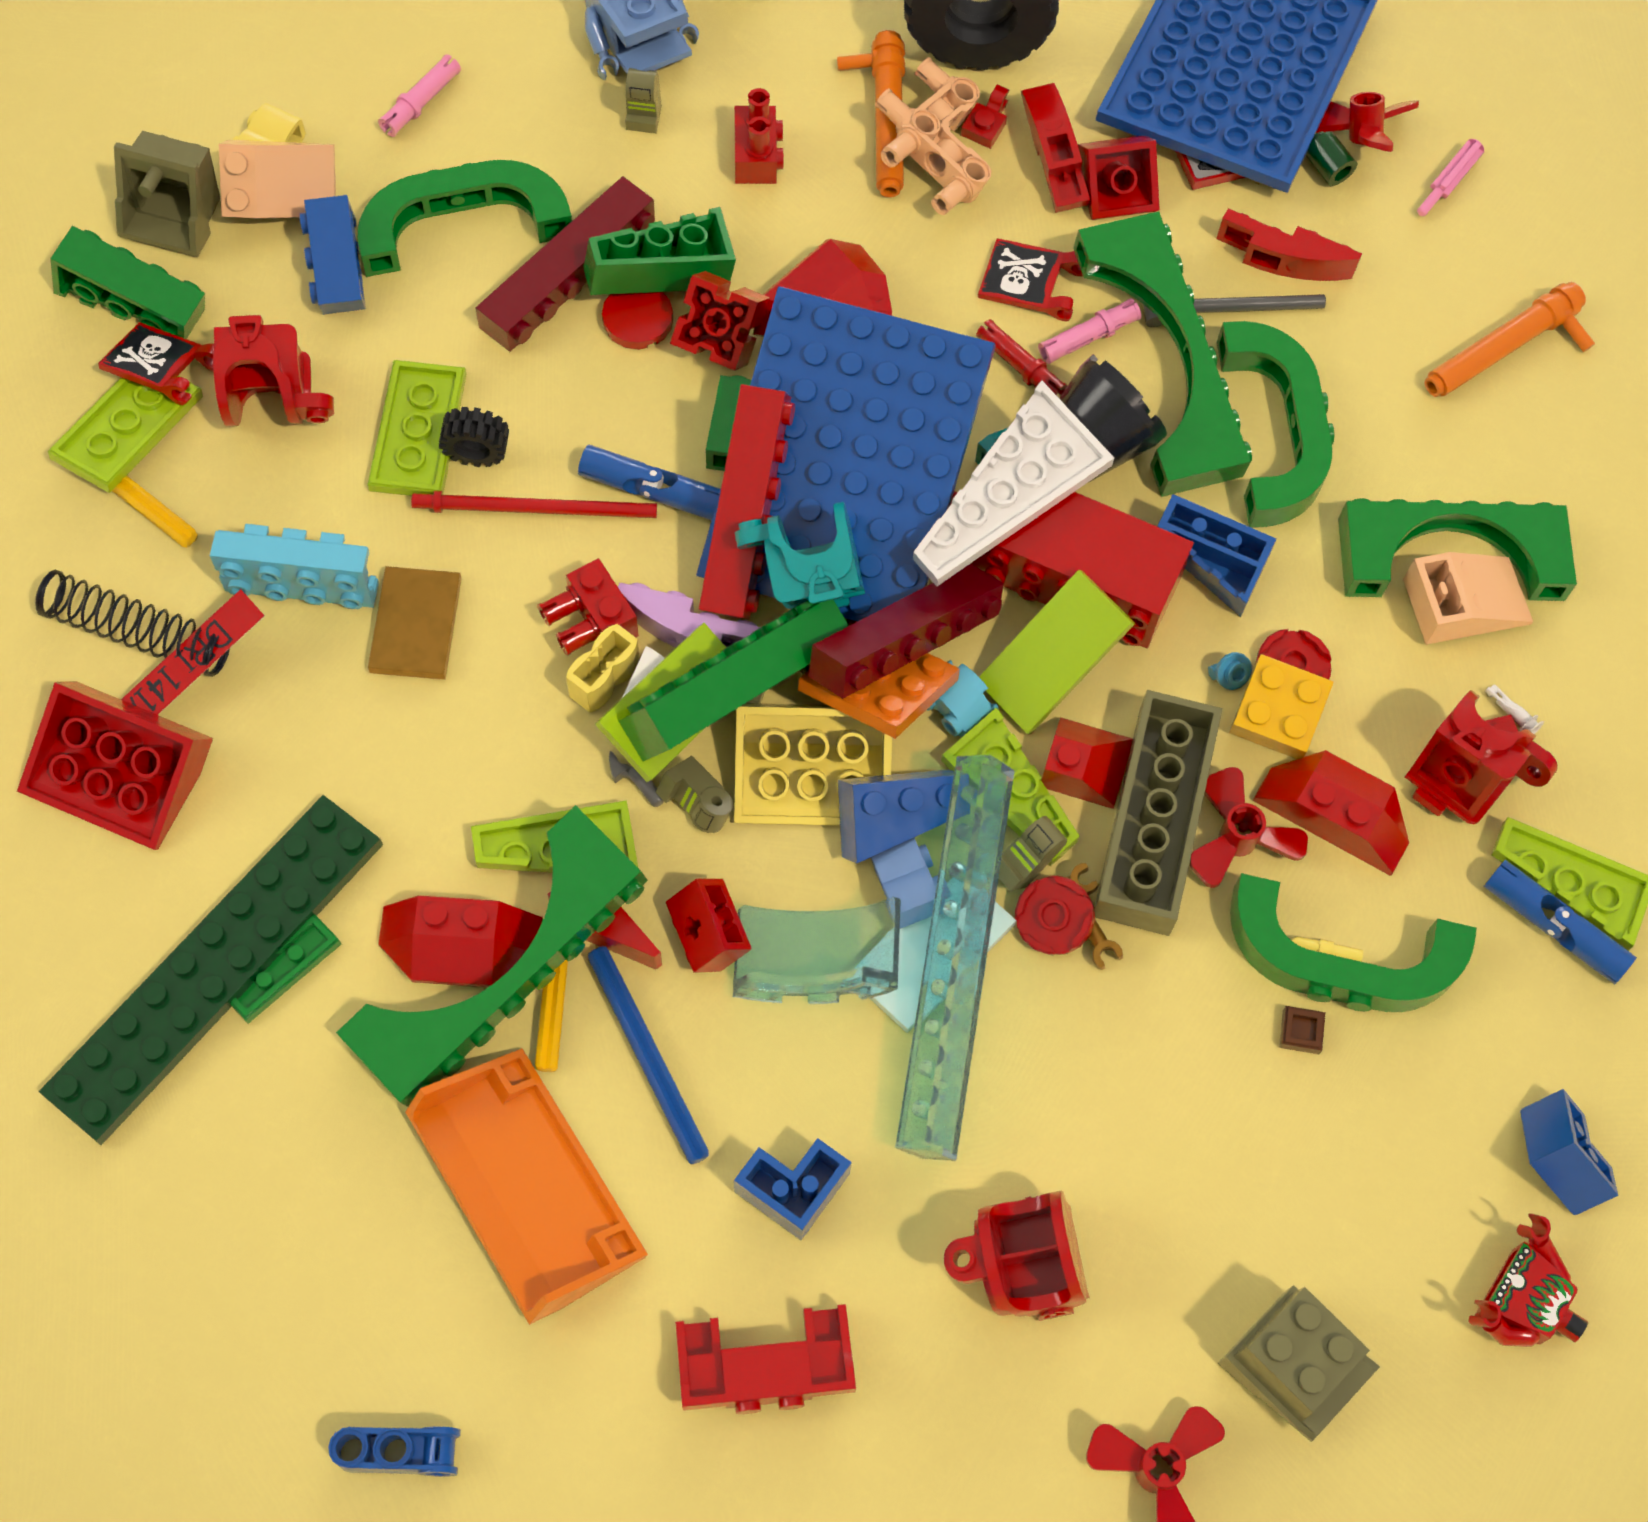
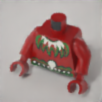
M1529 1213L1528 1217L1532 1221V1227L1520 1224L1516 1230L1518 1235L1529 1239V1244L1524 1241L1511 1251L1483 1300H1475L1474 1303L1479 1308L1475 1316H1469L1468 1321L1473 1326H1482L1502 1346L1532 1347L1535 1344L1540 1345L1551 1339L1555 1331L1575 1343L1582 1336L1588 1325L1587 1320L1568 1309L1578 1289L1571 1282V1276L1549 1237L1551 1230L1549 1220L1546 1217Z

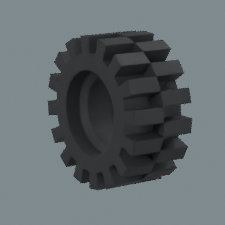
M462 407L461 411L457 408L451 409V413L447 412L443 418L439 438V449H443L442 453L445 456L451 455L450 459L455 462L458 459L462 460L461 464L467 466L468 462L474 463V467H480L481 463L486 467L492 466V463L499 464L505 458L509 436V425L507 422H502L503 418L499 415L492 417L493 412L487 410L486 413H481V408L474 407V411H470L468 407Z

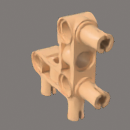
M927 57L918 66L915 75L922 79L935 94L915 109L909 108L888 88L880 95L875 103V107L879 108L896 125L895 129L897 130V138L881 151L882 161L889 167H895L910 155L944 187L934 196L931 204L937 213L945 215L959 202L971 203L975 201L991 177V169L987 162L972 148H967L950 132V130L955 131L963 123L980 97L978 86L966 77H950L930 57Z

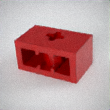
M695 879L665 902L693 973L721 972L752 950L723 879Z

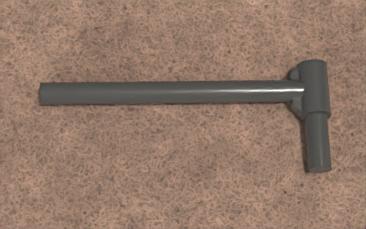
M1324 294L1194 299L1196 313L1324 309L1326 305ZM1143 305L1146 325L1148 327L1162 326L1163 324L1158 319V316Z

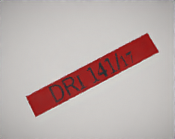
M240 589L200 626L202 631L196 641L192 661L190 660V649L197 630L180 645V656L177 657L175 649L121 700L158 715L265 615ZM213 633L216 637L219 635V639L211 653L209 664L207 666L206 664L202 665L203 654L210 636Z

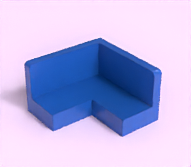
M1564 1089L1521 1109L1520 1113L1529 1163L1573 1215H1578L1618 1196L1612 1167L1591 1143L1585 1114Z

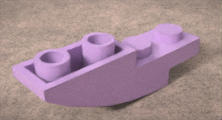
M619 582L618 588L636 614L637 624L653 636L675 648L702 623H705L726 647L742 640L760 628L747 620L735 622L721 619L716 614L710 612L694 613L693 598H689L681 592L668 591L666 593L652 590L640 583L629 585Z

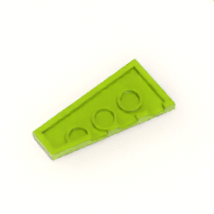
M996 707L942 754L941 761L950 770L965 774V784L1019 837L1032 823L1043 816H1047L1067 839L1066 845L1048 863L1051 867L1078 842L1080 836L1054 795H1050L1042 783V777L1034 765L1030 764L1021 750L1020 742L1014 733H1010L1003 722L1002 714Z
M627 800L579 808L638 867ZM570 810L471 826L477 868L553 873L551 848L546 833Z
M1507 817L1502 824L1491 855L1500 862L1506 859L1569 906L1576 914L1585 918L1629 951L1635 944L1648 906V875Z

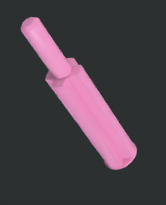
M1469 139L1430 186L1433 191L1417 209L1420 216H1426L1441 196L1446 199L1482 156L1484 146L1478 140Z

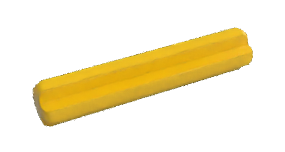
M128 476L123 477L122 481L112 490L182 547H190L196 541L198 534L192 526Z
M567 960L554 970L556 972L555 977L542 989L535 1058L536 1069L542 1072H555L558 1069L568 967Z

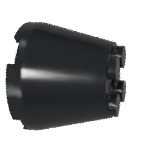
M1094 354L1081 364L1059 398L1114 457L1113 465L1091 481L1155 447L1167 436V431L1161 419L1156 415L1152 418L1149 417L1148 413H1150V410L1142 400L1143 396L1106 360L1101 365L1097 364L1098 359Z

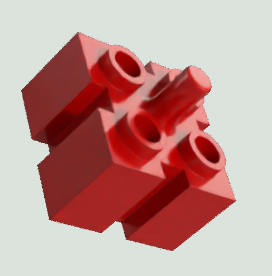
M707 271L692 275L683 303L691 306L690 312L678 317L670 344L693 354H698L705 350L712 351L709 358L710 361L734 371L747 366L757 339L750 336L749 333L751 329L762 325L770 297L746 287L730 291L731 281Z

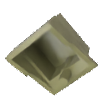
M146 131L140 133L132 146L116 142L114 145L117 187L115 211L118 236L198 257L211 234L209 221L220 200L210 149L199 144L188 143Z
M1294 1285L1276 1300L1218 1362L1232 1377L1254 1396L1262 1399L1310 1442L1321 1433L1380 1368L1378 1364L1366 1355L1370 1350L1306 1287L1298 1290Z

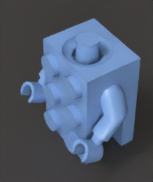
M585 0V31L594 55H599L600 62L597 72L601 79L606 80L607 77L606 71L603 68L604 65L612 66L617 76L619 63L626 73H628L629 68L641 71H654L692 56V50L686 43L683 34H690L693 42L696 44L699 31L695 25L688 23L689 15L683 0ZM610 49L614 56L609 55L607 50Z

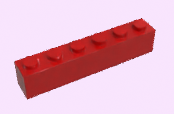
M744 384L740 386L698 610L750 620L751 612L756 613L760 599V591L755 590L758 575L762 576L764 574L767 562L766 553H762L764 545L738 549L734 533L740 530L739 523L761 519L762 524H767V518L772 517V515H769L772 500L777 501L781 488V479L776 478L779 463L785 462L788 451V441L784 440L786 425H792L795 414V403H791L792 397L785 391Z

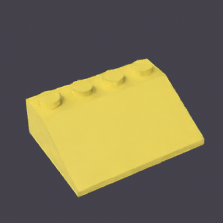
M743 704L736 709L734 823L840 825L838 780L891 775L892 737L828 705Z

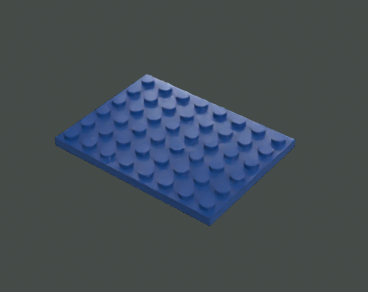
M1156 0L1097 111L1095 121L1135 136H1148L1155 139L1156 144L1288 193L1378 0Z
M778 286L750 386L785 391L792 397L791 403H795L793 423L791 426L786 425L784 440L788 441L786 460L784 463H779L776 477L781 479L780 493L777 501L772 500L769 515L780 516L792 549L801 550L835 541L837 528L833 504L845 503L858 555L865 594L849 597L850 605L841 607L839 610L844 618L858 622L927 586L929 577L915 563L913 553L936 521L950 507L996 345L986 340ZM720 493L696 576L701 578L705 577ZM765 545L763 546L762 553H765ZM766 562L764 574L762 576L758 575L755 590H759L761 595L775 598Z

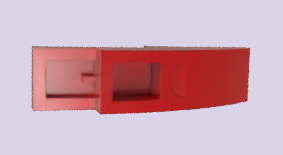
M1055 83L1021 90L1037 156L1040 155L1055 213L1089 205L1090 197L1081 168L1082 158L1069 116Z
M1229 208L1222 218L1216 238L1219 241L1245 251L1243 264L1276 275L1303 280L1338 281L1352 279L1362 256V253L1353 250L1351 247L1325 238L1315 231L1297 226L1294 234L1289 235L1279 228L1268 226L1250 218L1244 213H1238Z

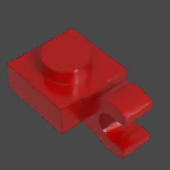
M997 84L986 106L977 102L962 125L960 136L991 149L1006 125L1007 116L1002 114L1008 103V100L1005 98L1009 93V89Z

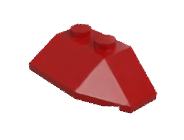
M1327 750L1272 767L1253 799L1257 804L1389 876L1393 874L1409 844L1395 787Z
M418 895L383 907L378 945L411 982L489 987L504 976L523 956L535 938L543 918L500 901Z

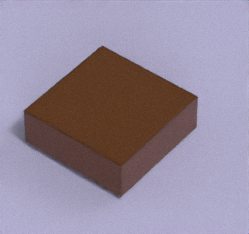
M1285 1006L1282 1014L1279 1048L1320 1054L1323 1048L1326 1012Z

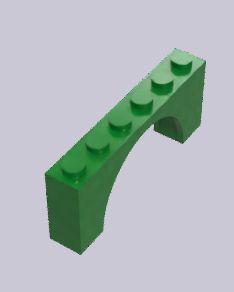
M1359 498L1346 501L1338 518L1345 597H1382L1391 581V564L1395 553L1406 543L1419 536L1444 531L1475 536L1493 545L1506 557H1509L1524 582L1528 600L1566 601L1577 585L1567 505H1553L1549 502L1527 505L1516 504L1511 501L1498 504H1480L1478 501L1444 503L1440 500L1407 502L1403 499H1394L1386 502Z

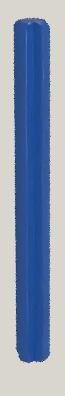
M601 946L588 953L589 962L688 1162L696 1164L703 1161L709 1156V1150L608 948Z

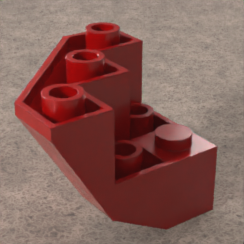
M827 239L763 293V295L770 297V301L762 325L754 328L753 335L764 337L778 286L892 316L886 275L861 245Z

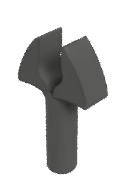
M610 751V771L614 783H617L622 778L631 779L653 807L662 805L664 801L655 793L657 786L653 781L646 782L633 766L621 764L614 753Z

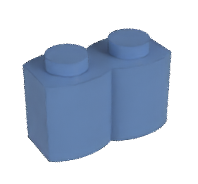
M912 838L871 857L877 877L900 929L944 912L941 899L946 898L947 894L940 876L931 877L928 868L934 865L925 844L918 846L915 838Z

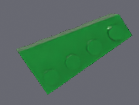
M721 207L709 209L707 215L698 217L694 213L683 215L678 222L663 225L662 221L649 223L647 229L636 232L629 228L591 237L588 240L584 272L590 295L687 291L692 275L704 271L731 281L736 258Z
M72 225L50 258L54 294L64 298L68 292L80 296V304L93 309L97 303L106 306L114 317L124 321L135 317L138 319V322L187 339L205 310V293L197 285L190 281H181L169 275L159 265H149L137 259L129 250L123 247L116 248L102 241L92 231H83Z

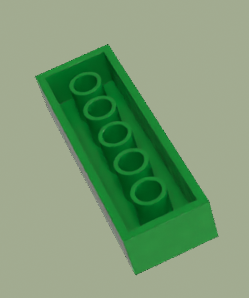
M807 600L783 613L779 618L753 631L742 640L723 649L717 655L691 668L687 673L661 686L657 691L626 707L630 715L621 719L619 723L641 760L646 761L672 749L809 665L812 645L849 625L834 600L811 604Z

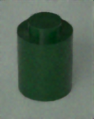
M1332 131L1316 133L1306 153L1307 158L1330 186H1335L1345 181L1353 174L1358 165L1357 161Z

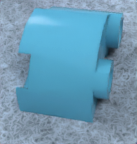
M964 664L958 667L960 668L958 681L927 709L928 711L938 710L944 716L941 719L944 728L951 735L960 736L961 738L996 707L998 708L997 704H991L984 696L983 692L988 689L986 684Z

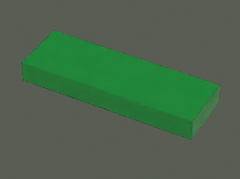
M314 914L276 953L280 955L265 971L260 972L256 976V981L239 999L235 997L231 1001L232 1008L249 1024L341 945L340 940Z

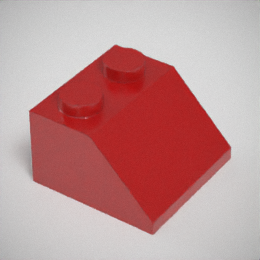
M1134 136L1078 144L1082 158L1081 168L1090 197V202L1087 206L1091 219L1160 210L1155 139L1148 136Z

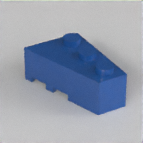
M348 195L304 200L306 212L300 213V223L303 235L309 234L310 247L304 248L307 268L314 270L315 282H309L312 304H318L323 315L365 310L362 272L358 254H360L358 241H356L354 229L356 217Z
M1173 494L1157 527L1194 542L1185 569L1241 617L1272 552L1276 538Z
M952 770L838 780L842 857L856 864L967 813L965 774Z

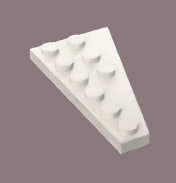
M1041 380L1035 388L1032 397L1026 405L1023 404L1017 412L1014 421L1000 435L971 474V479L962 490H959L953 498L950 507L936 521L915 549L913 560L936 586L940 585L1113 465L1114 457Z

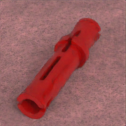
M992 319L984 322L988 327L987 329L982 325L980 326L976 337L995 343L994 352L1018 371L1028 386L1034 385L1037 387L1042 380L1055 395H1062L1068 385L1047 369L1046 362L1041 358L1035 359L998 327Z

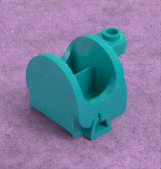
M844 502L833 504L837 528L835 541L812 548L793 550L779 515L768 517L767 524H762L761 519L739 523L740 530L734 533L737 548L746 549L765 545L774 597L787 609H792L807 600L811 604L834 600L838 608L850 605L849 597L865 594L852 528Z

